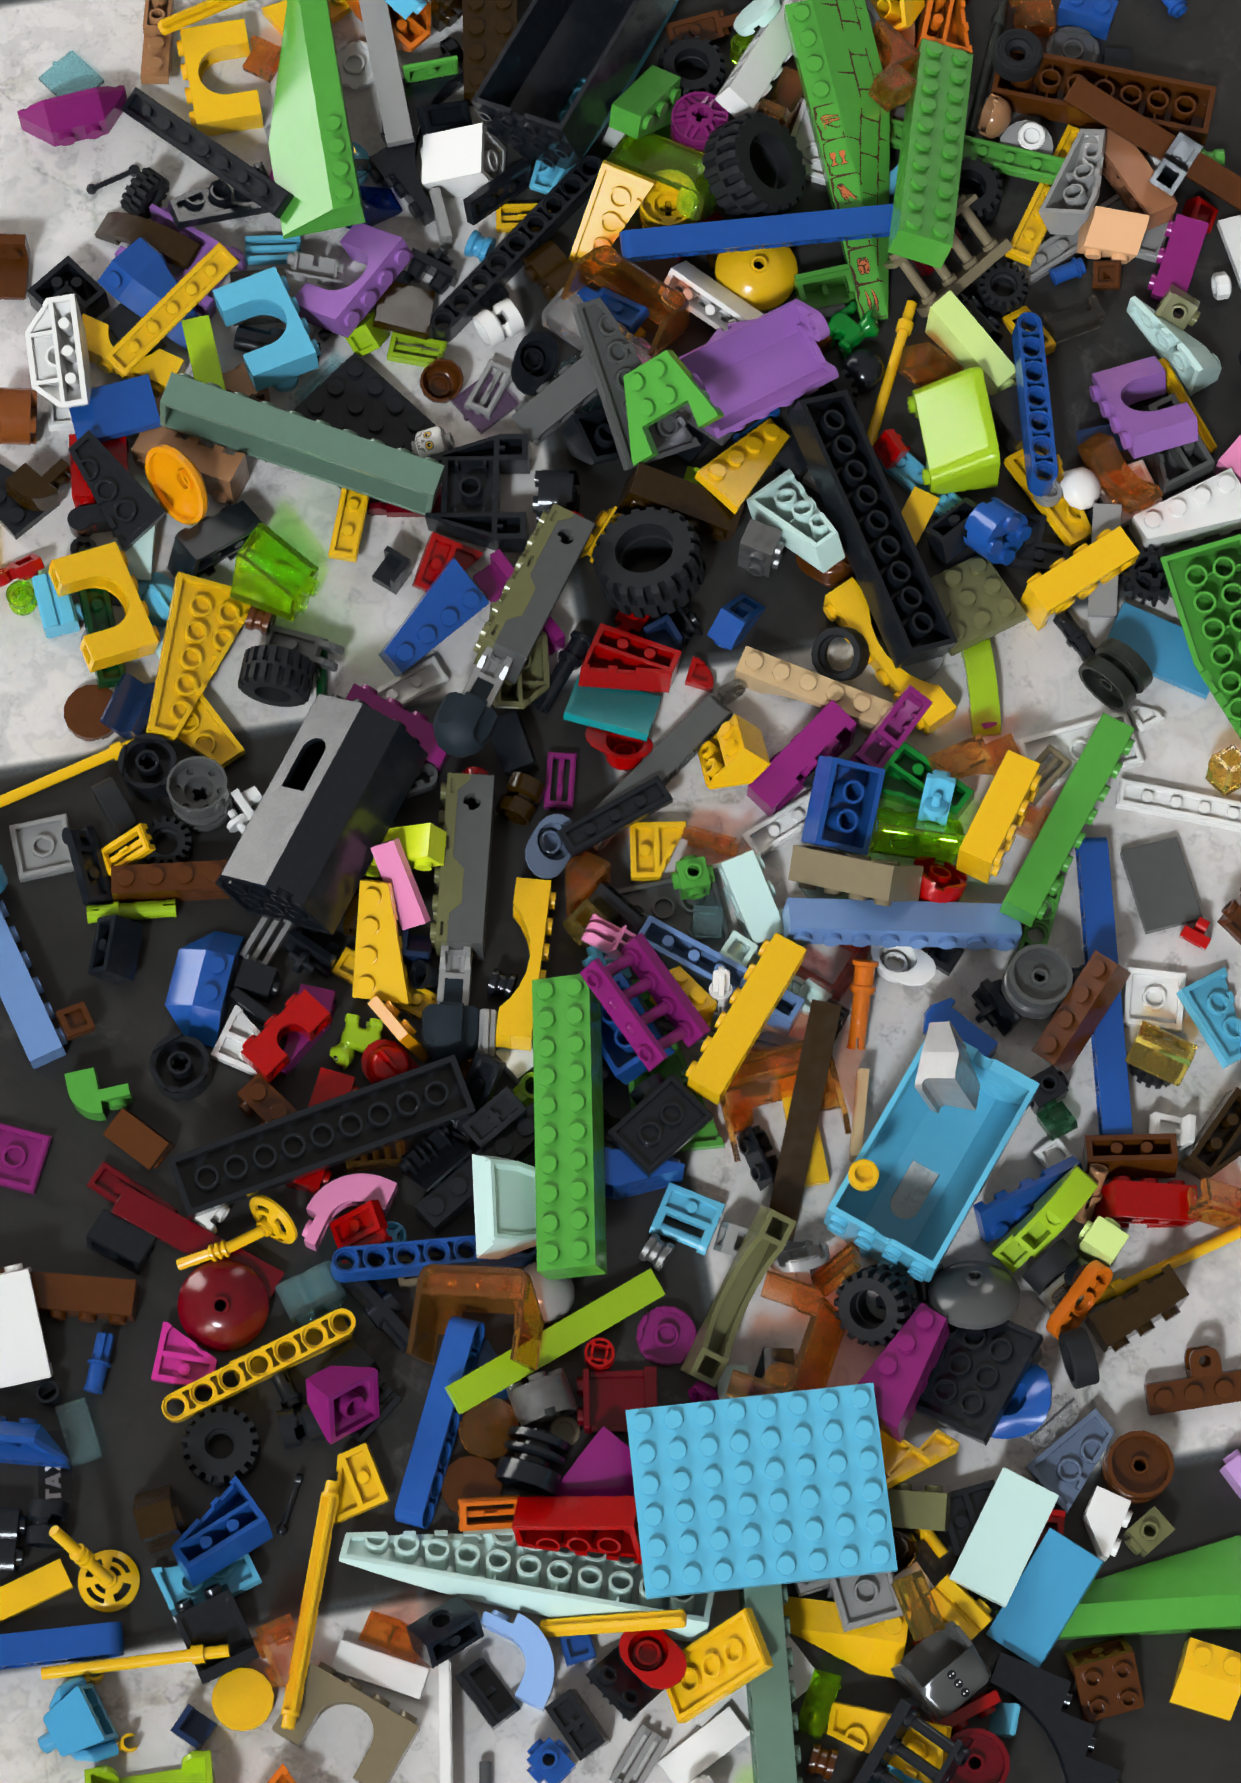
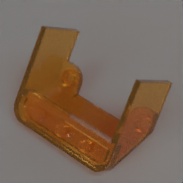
M608 245L598 246L575 261L560 297L566 300L590 282H593L601 288H607L647 307L649 310L648 318L659 325L648 351V355L651 357L685 333L690 323L689 302L682 292L669 287Z
M804 1040L749 1053L721 1099L720 1106L735 1162L741 1161L735 1134L741 1133L748 1126L753 1125L754 1115L752 1108L781 1101L782 1098L792 1097ZM831 1056L820 1110L830 1111L839 1109L845 1134H850L849 1114L834 1059Z
M430 1264L420 1271L406 1354L427 1364H434L438 1335H445L448 1322L452 1316L463 1317V1312L515 1314L510 1360L530 1370H537L544 1319L532 1279L527 1272L511 1267Z
M768 1270L760 1297L795 1308L798 1312L811 1317L794 1366L783 1362L773 1363L766 1369L763 1379L733 1369L726 1395L732 1398L826 1388L845 1329L842 1330L839 1326L842 1323L841 1319H836L834 1312L838 1310L817 1287Z

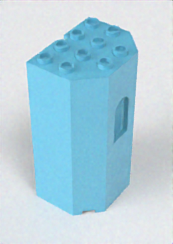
M923 1042L855 1160L867 1159L875 1163L879 1170V1179L876 1186L869 1191H858L850 1185L847 1174L828 1206L824 1219L827 1229L852 1246L851 1250L855 1254L863 1258L870 1256L879 1262L878 1266L882 1264L889 1265V1270L895 1267L900 1270V1274L912 1277L920 1282H930L1033 1101L1040 1083L1004 1063L982 1055L977 1048L964 1042L967 1047L966 1051L980 1083L976 1111L948 1105L942 1106L939 1113L929 1109L915 1088ZM915 1161L939 1176L919 1212L910 1219H901L892 1212L890 1201L910 1165Z

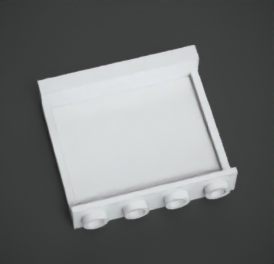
M22 1263L5 1266V1272L0 1273V1388L50 1378L54 1374L52 1364L48 1359L30 1274L32 1270L31 1267L23 1268Z

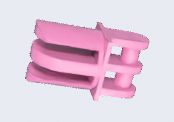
M592 914L590 923L587 925L581 940L605 953V960L609 957L615 961L623 956L616 949L620 950L636 934L627 930V925L620 928L602 917Z

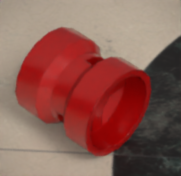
M605 1338L590 1340L584 1349L586 1366L591 1371H608L613 1366L615 1349L612 1343Z

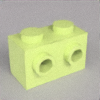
M1098 1216L1094 1223L1088 1220L1075 1241L1079 1244L1076 1252L1089 1263L1098 1260L1107 1267H1110L1130 1235L1120 1229L1121 1226L1115 1220L1109 1217L1104 1219Z

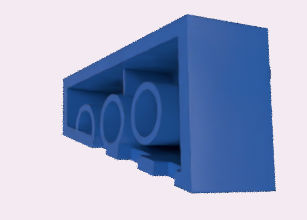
M455 558L447 562L440 574L378 655L397 677L490 602Z

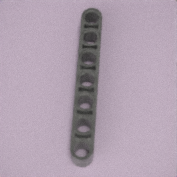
M709 694L594 810L657 775L666 786L698 754L702 744L709 741L719 731L721 725L731 719L733 712L714 695ZM617 834L593 846L596 851H601Z

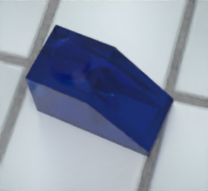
M360 186L366 223L363 224L372 227L403 211L390 188Z

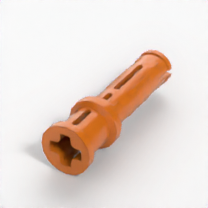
M852 959L855 969L853 983L850 984L849 989L853 993L846 1048L855 1050L856 1039L858 1038V1050H866L870 997L876 992L874 975L875 968L879 967V962L867 959Z

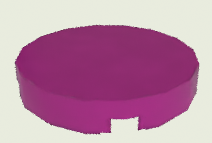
M663 1305L656 1307V1309L651 1310L642 1317L637 1327L636 1341L640 1353L647 1361L657 1366L672 1367L684 1362L697 1336V1331L693 1321L685 1311L675 1306Z

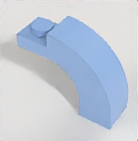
M494 1609L492 1613L484 1611L480 1619L481 1626L515 1643L524 1655L526 1662L525 1673L515 1693V1699L544 1712V1707L547 1706L553 1690L555 1678L553 1654L546 1637L538 1626L520 1613L517 1614L512 1624L508 1622L510 1617Z

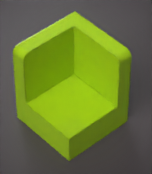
M375 311L366 315L348 338L345 337L354 353H357L360 357L380 348L390 336L388 330L373 327Z

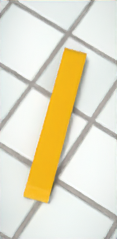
M340 1308L170 1393L162 1401L161 1408L164 1416L173 1423L183 1422L202 1412L203 1409L210 1408L276 1373L327 1349L353 1334L356 1325L355 1316L347 1309ZM337 1317H347L351 1322L349 1329L343 1332L336 1330L333 1322ZM318 1330L323 1334V1340L319 1345H310L306 1341V1335L309 1331ZM283 1344H291L296 1349V1353L291 1359H283L278 1355L279 1348ZM256 1358L265 1359L268 1362L267 1370L260 1374L253 1372L250 1368L252 1361ZM228 1372L238 1373L240 1376L239 1384L233 1388L225 1386L223 1383L225 1374ZM200 1386H208L212 1389V1397L208 1401L201 1402L196 1399L195 1392ZM173 1400H180L185 1405L183 1413L178 1416H172L167 1411L169 1403Z

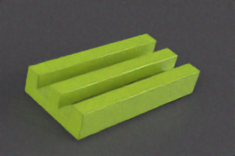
M392 332L387 352V361L427 367L436 359L445 358L447 341L432 338L424 340ZM396 342L439 349V352L422 349L421 347L416 346L409 347L396 344Z

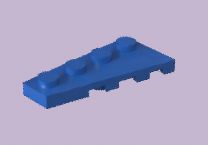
M1073 1155L1043 1170L1040 1178L1036 1180L1027 1178L1019 1182V1187L1010 1193H1007L1004 1189L994 1194V1201L986 1205L982 1201L974 1204L973 1208L981 1238L988 1244L994 1239L1003 1237L1010 1228L1021 1222L1034 1209V1204L1076 1164L1082 1169L1081 1162Z

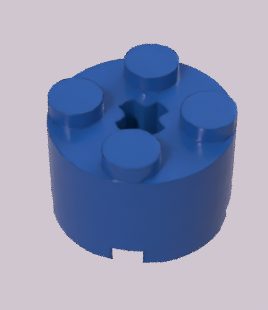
M993 497L990 498L993 501L987 504L981 502L971 512L964 527L968 530L967 538L963 536V540L969 548L991 563L1009 565L1014 560L1015 553L1020 549L1023 542L1030 538L1032 528L1028 526V520L1025 515L1001 499Z

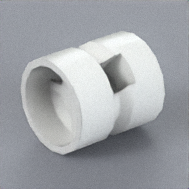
M508 298L495 304L493 311L486 309L473 317L477 333L484 344L490 349L505 341V335L512 337L525 329L519 311Z

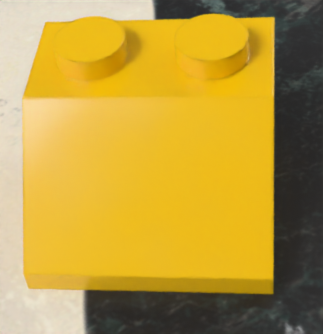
M1190 1637L1184 1642L1169 1702L1230 1721L1241 1694V1653Z

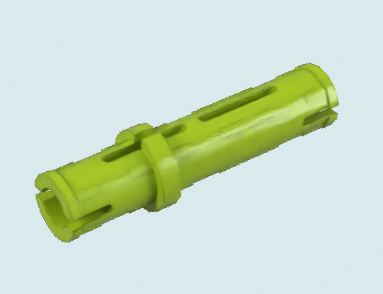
M175 898L119 903L118 900L113 901V904L86 906L88 924L97 923L98 918L114 914L130 920L177 917Z

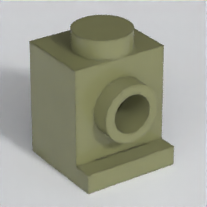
M1171 284L1158 304L1154 315L1161 316L1184 330L1187 324L1192 327L1199 318L1201 312L1197 309L1199 308L1200 301ZM1181 308L1184 310V314L1180 315L1174 310Z

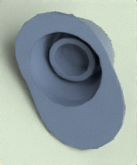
M551 814L542 819L533 830L525 848V860L528 868L534 875L542 879H551L558 876L565 868L571 856L558 837L557 831L573 823L570 818L562 814Z

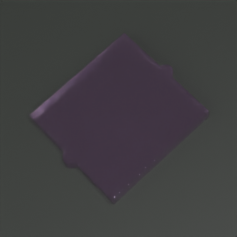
M492 374L489 375L474 403L479 404L494 377ZM476 381L453 399L452 403L464 415V420L469 421L482 435L513 411L519 403L506 390L490 420L486 419L482 414L480 416L475 414L473 410H466L464 404L477 383ZM499 382L497 383L494 391L492 392L489 400L487 401L485 408L488 407L498 387L500 386Z

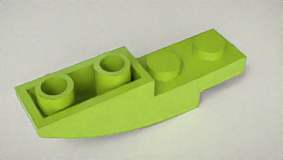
M1076 1164L1034 1204V1209L991 1249V1254L1014 1273L1031 1256L1035 1258L1066 1227L1097 1189L1098 1183Z

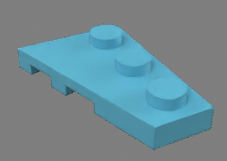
M1226 967L1182 988L1176 993L1223 1069L1241 1060V1020L1237 1018L1233 1006L1235 1002L1233 991H1229L1226 977H1228Z
M249 1554L244 1555L194 1588L179 1566L151 1568L170 1610L175 1608L174 1604L186 1597H191L193 1600L203 1595V1590L215 1583H220L221 1586L227 1583L233 1597L262 1583Z

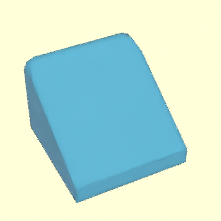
M995 1704L996 1710L992 1712L989 1731L996 1736L1009 1739L1015 1736L1021 1708L1020 1704Z

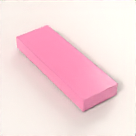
M399 838L371 847L370 849L382 880L392 882L398 921L402 931L431 921Z

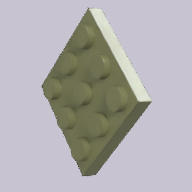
M980 554L930 578L958 641L948 651L951 656L1026 620L1024 609L991 562Z

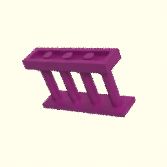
M640 933L619 950L623 955L622 957L606 966L603 965L599 958H596L580 974L650 1072L668 1057L664 1051L665 1049L680 1040H683L689 1048L710 1032L711 1029L643 933ZM631 966L640 981L622 991L612 976ZM648 990L658 1005L639 1016L629 1001ZM665 1015L675 1030L656 1040L647 1025Z

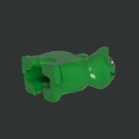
M851 301L847 307L835 313L828 323L830 336L832 337L831 349L835 345V340H840L838 343L840 346L838 353L844 358L864 338L876 337L880 332L878 320L873 316L872 309L860 319L859 323H856L850 317L857 309L855 301Z

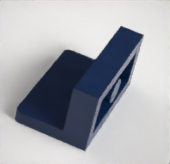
M124 673L100 718V722L124 739H132L142 734L148 723L155 682L144 684L131 674Z

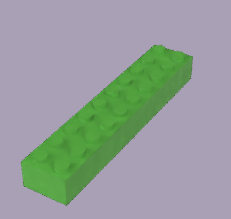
M922 38L910 65L888 253L941 269L953 246L973 54Z
M581 974L532 980L537 1272L546 1279L552 1280L607 1274L601 1003L587 986Z

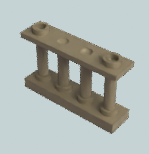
M962 193L958 195L956 217L959 214L962 215L983 244V251L977 256H972L954 232L952 248L963 262L961 264L963 268L955 274L951 273L945 264L942 265L941 269L933 267L942 279V286L937 291H931L907 258L890 253L888 255L890 259L883 264L886 269H895L899 266L922 297V303L916 308V311L922 318L928 317L930 307L949 290L957 296L1013 248L1007 238H991L969 206L978 199L976 194L964 195Z

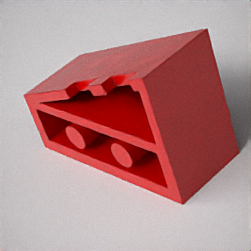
M600 623L582 663L578 686L669 693L679 669L682 651Z
M1128 1176L1114 1177L1110 1183L1102 1187L1101 1193L1103 1196L1095 1207L1091 1222L1094 1223L1097 1217L1101 1216L1104 1219L1109 1217L1115 1220L1121 1228H1129V1223L1146 1224L1147 1228H1185L1199 1221L1197 1185H1185L1183 1180L1158 1183L1156 1178L1131 1181V1177Z

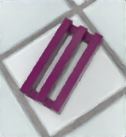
M548 752L544 809L550 810V808H555V810L567 809V811H573L577 753ZM553 759H559L556 801L550 800ZM565 760H570L567 801H562Z

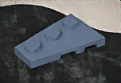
M1095 1408L1031 1461L1025 1469L1040 1486L1059 1495L1056 1505L1060 1510L1066 1511V1515L1116 1431Z

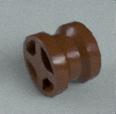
M254 602L248 612L245 628L251 631L254 629L259 630L262 635L267 636L270 626L275 624L277 609L271 607L265 609L262 608L261 604Z
M814 1743L806 1773L810 1775L817 1773L822 1775L823 1779L830 1781L839 1750L834 1748L826 1750L822 1748L821 1744Z

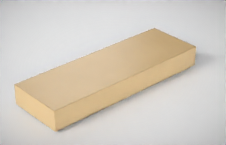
M859 1068L856 1074L849 1149L850 1162L856 1160L863 1148L869 1069Z

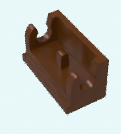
M124 1108L120 1110L103 1133L105 1137L148 1170L157 1169L176 1146L130 1110Z

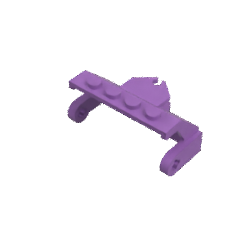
M797 298L756 319L728 323V330L722 331V328H718L706 344L678 357L694 376L693 380L697 385L709 394L710 401L715 407H719L724 414L722 418L704 428L706 432L716 439L730 432L742 430L746 424L756 419L767 417L771 411L779 407L791 405L795 399L803 395L815 393L819 387L839 377L836 367L825 360L816 341H821L830 336L827 321L818 310Z

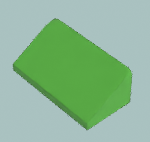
M457 55L401 66L405 83L459 73Z

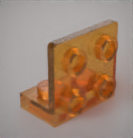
M290 1613L255 1628L258 1636L252 1638L259 1656L262 1659L267 1658L270 1665L264 1669L271 1686L274 1689L278 1687L282 1693H285L286 1682L270 1644L276 1643L277 1646H281L295 1639L294 1634H296L297 1625Z

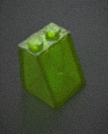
M259 522L237 553L230 598L293 622L300 612H305L310 596L315 597L319 590L320 581L317 580L319 568L268 526Z

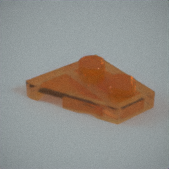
M691 825L684 827L682 839L688 840L687 845L700 849H704V846L715 849L716 853L726 856H737L743 839Z

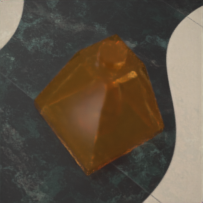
M584 851L579 857L571 858L565 866L566 920L570 923L586 908L584 903L600 883H611V864L607 860L587 851Z

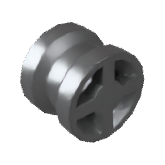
M653 1233L642 1249L639 1259L653 1263L654 1268L660 1271L672 1254L675 1245L670 1242H663L658 1234Z

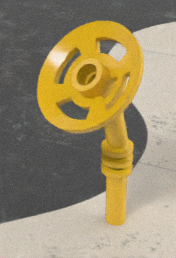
M255 1195L250 1200L249 1205L251 1213L257 1222L256 1228L227 1242L226 1240H221L220 1243L215 1242L214 1246L212 1244L208 1245L207 1249L176 1259V1264L179 1270H183L209 1260L215 1262L218 1258L221 1260L224 1259V1256L226 1258L230 1257V1253L264 1236H270L283 1244H292L298 1237L297 1228L289 1214L277 1202L264 1195ZM281 1224L285 1227L286 1232L282 1231Z
M55 1525L49 1530V1536L69 1553L70 1559L81 1568L78 1575V1589L82 1599L88 1606L100 1612L111 1613L124 1609L135 1599L140 1587V1573L137 1565L128 1555L117 1550H103L94 1554L84 1544L75 1542L59 1526ZM113 1558L123 1561L128 1566L130 1572L126 1573L122 1566L112 1562ZM111 1567L118 1569L121 1575L117 1576L110 1570ZM90 1571L93 1577H86L87 1572ZM124 1583L131 1584L128 1593L116 1602L113 1595L121 1590ZM99 1584L106 1590L105 1594L98 1591L95 1585ZM91 1587L95 1595L104 1599V1603L94 1600L89 1595L87 1589Z

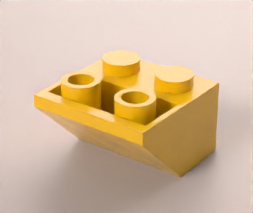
M737 714L729 721L724 722L719 731L709 741L704 742L698 751L705 784L709 789L751 784L770 765L762 731Z

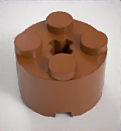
M0 387V444H36L37 391L32 390V388Z

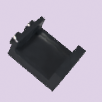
M215 1583L205 1588L203 1595L193 1600L191 1597H186L174 1604L175 1608L170 1610L171 1617L187 1649H190L192 1645L204 1644L205 1647L226 1644L230 1646V1657L206 1660V1663L194 1664L202 1684L208 1683L260 1657L258 1648L227 1583L222 1586L220 1583Z

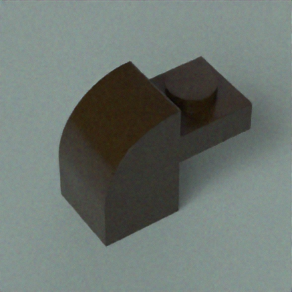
M61 458L44 475L40 476L28 464L24 463L5 480L7 494L28 510H50L60 504L58 490H64L71 481L70 465Z

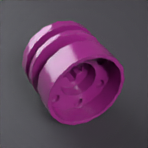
M694 91L685 94L676 101L671 113L670 145L674 154L679 159L691 165H702V157L706 154L703 150L709 135L717 127L728 122V111L715 100L716 95L708 92Z

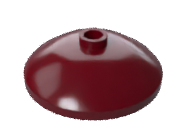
M227 1259L215 1262L210 1261L196 1268L184 1281L178 1296V1315L185 1332L199 1345L215 1351L235 1350L250 1343L263 1329L269 1313L268 1292L259 1275L247 1265ZM220 1299L226 1302V1309L222 1312L216 1309V1302Z

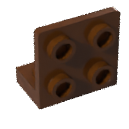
M0 234V299H26L30 248L26 234Z
M1124 1636L1064 1652L1066 1664L1075 1677L1082 1716L1085 1722L1097 1721L1144 1707L1134 1651Z

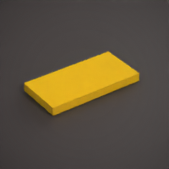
M752 1608L742 1609L682 1649L687 1663L685 1675L678 1684L666 1689L678 1723H687L774 1666Z

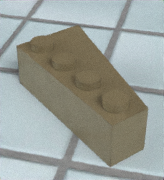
M793 845L788 880L799 882V888L816 890L818 886L823 887V893L841 895V892L849 893L848 898L866 901V897L874 899V904L891 906L892 902L919 900L924 866L914 864L899 865L900 862L892 860L872 859L871 861L870 856L847 854L846 856L843 851L810 845Z

